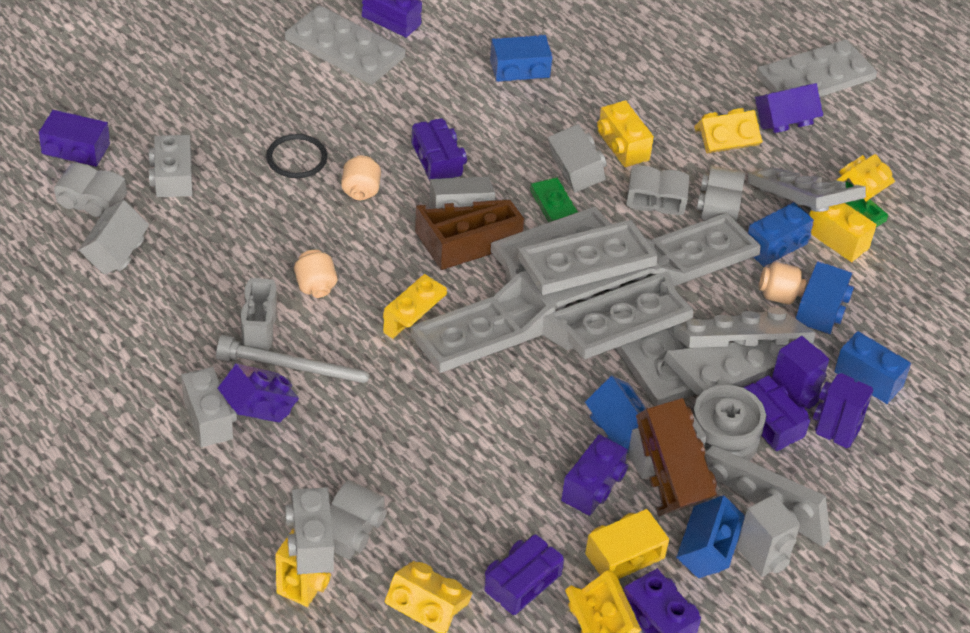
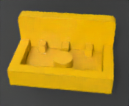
M743 108L729 111L727 115L718 116L717 112L705 114L694 126L695 132L701 131L707 154L756 146L762 143L755 110L744 112Z
M876 153L867 159L862 155L855 161H852L838 171L841 177L837 179V181L842 182L850 179L854 185L866 186L865 201H868L895 182L891 169L888 165L881 162Z
M423 274L384 308L383 333L393 339L403 329L411 327L447 295V288L426 274Z
M413 560L394 574L385 603L438 633H446L453 616L468 605L473 592L465 589L457 580L445 578L434 572L429 565Z
M606 570L583 589L572 585L565 589L570 601L568 602V607L578 619L582 628L581 633H639L641 631L616 573Z

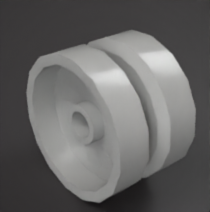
M715 385L704 390L696 399L693 415L707 436L704 446L705 453L714 445L750 461L757 453L765 423L766 413L763 404L755 394L734 385Z

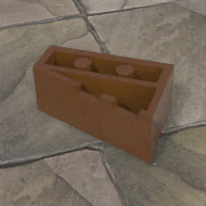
M511 199L473 202V206L454 207V203H446L444 208L426 209L425 205H416L415 232L440 270L491 255L492 242L523 232L524 217Z
M684 398L647 408L637 414L636 419L645 457L651 456L655 475L649 477L651 487L658 486L662 505L656 507L658 517L697 505L717 496L715 476L711 470H708L704 458L705 447L701 439L697 438L693 427L694 416L690 407L686 406Z

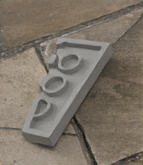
M773 167L748 173V184L760 188V191L774 193L778 198L790 199L797 205H806L816 212L827 211L829 206L866 198V186L862 185L846 188L845 182L842 181L822 182V177H800L798 172Z
M774 307L769 308L765 312L745 311L737 316L717 315L714 319L709 320L691 319L687 323L675 325L673 336L688 348L728 347L729 341L745 346H757L758 340L774 341L775 345H787L789 339H797L800 336L814 344L815 332L789 315L786 310Z
M758 340L757 346H745L733 342L729 343L728 347L667 351L664 361L699 396L704 390L715 385L729 384L744 387L768 375H773L779 350L786 345H775L774 341Z
M712 445L706 451L708 470L713 472L716 481L722 482L755 504L776 495L784 506L796 515L800 523L798 532L822 547L831 540L825 495L717 446Z

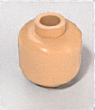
M364 155L348 160L343 168L341 183L343 191L355 200H365L375 196L379 191L380 166L372 158Z
M309 250L302 253L294 265V272L300 291L308 295L312 294L315 298L328 295L338 281L331 256L322 253L320 250Z
M773 262L769 267H764L759 281V290L763 291L765 299L786 305L792 304L797 296L802 297L806 287V279H802L800 268L781 262Z

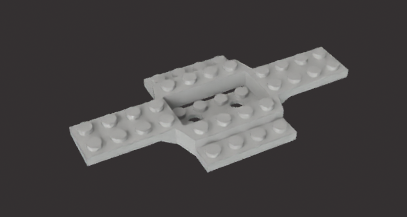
M592 207L492 242L491 253L506 269L507 284L493 297L412 325L410 327L411 337L440 373L542 335L566 350L574 348L585 360L693 319V308L676 292L674 286L760 255L761 245L728 213H724L652 240L645 238L658 256L656 266L541 295L518 259V248L612 224L596 207ZM631 280H640L638 282L619 288L620 284ZM606 289L613 290L608 293L592 298L595 293L601 292ZM579 299L586 300L565 308L568 303Z

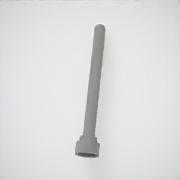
M221 335L217 345L216 360L230 362L231 359L243 358L360 383H366L369 380V373L365 370L240 345V341H235V337Z

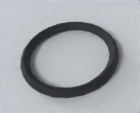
M304 134L282 136L270 144L266 153L267 163L273 171L281 176L296 179L306 178L318 173L324 168L328 158L324 145L312 136ZM305 140L315 144L321 151L322 157L320 163L310 171L293 173L280 169L274 163L272 154L274 149L285 141Z

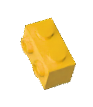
M625 100L601 107L600 118L597 122L598 133L624 168L649 161L654 136L629 103Z
M846 203L829 206L827 211H810L809 216L814 219L811 235L851 263L870 248L877 224Z
M645 509L638 513H629L622 517L621 520L608 526L602 525L595 528L588 534L585 554L600 575L609 570L616 573L617 578L620 579L665 559L669 538L649 510Z
M287 536L276 552L277 594L308 607L317 592L322 593L327 588L331 573L297 574L296 556H289Z

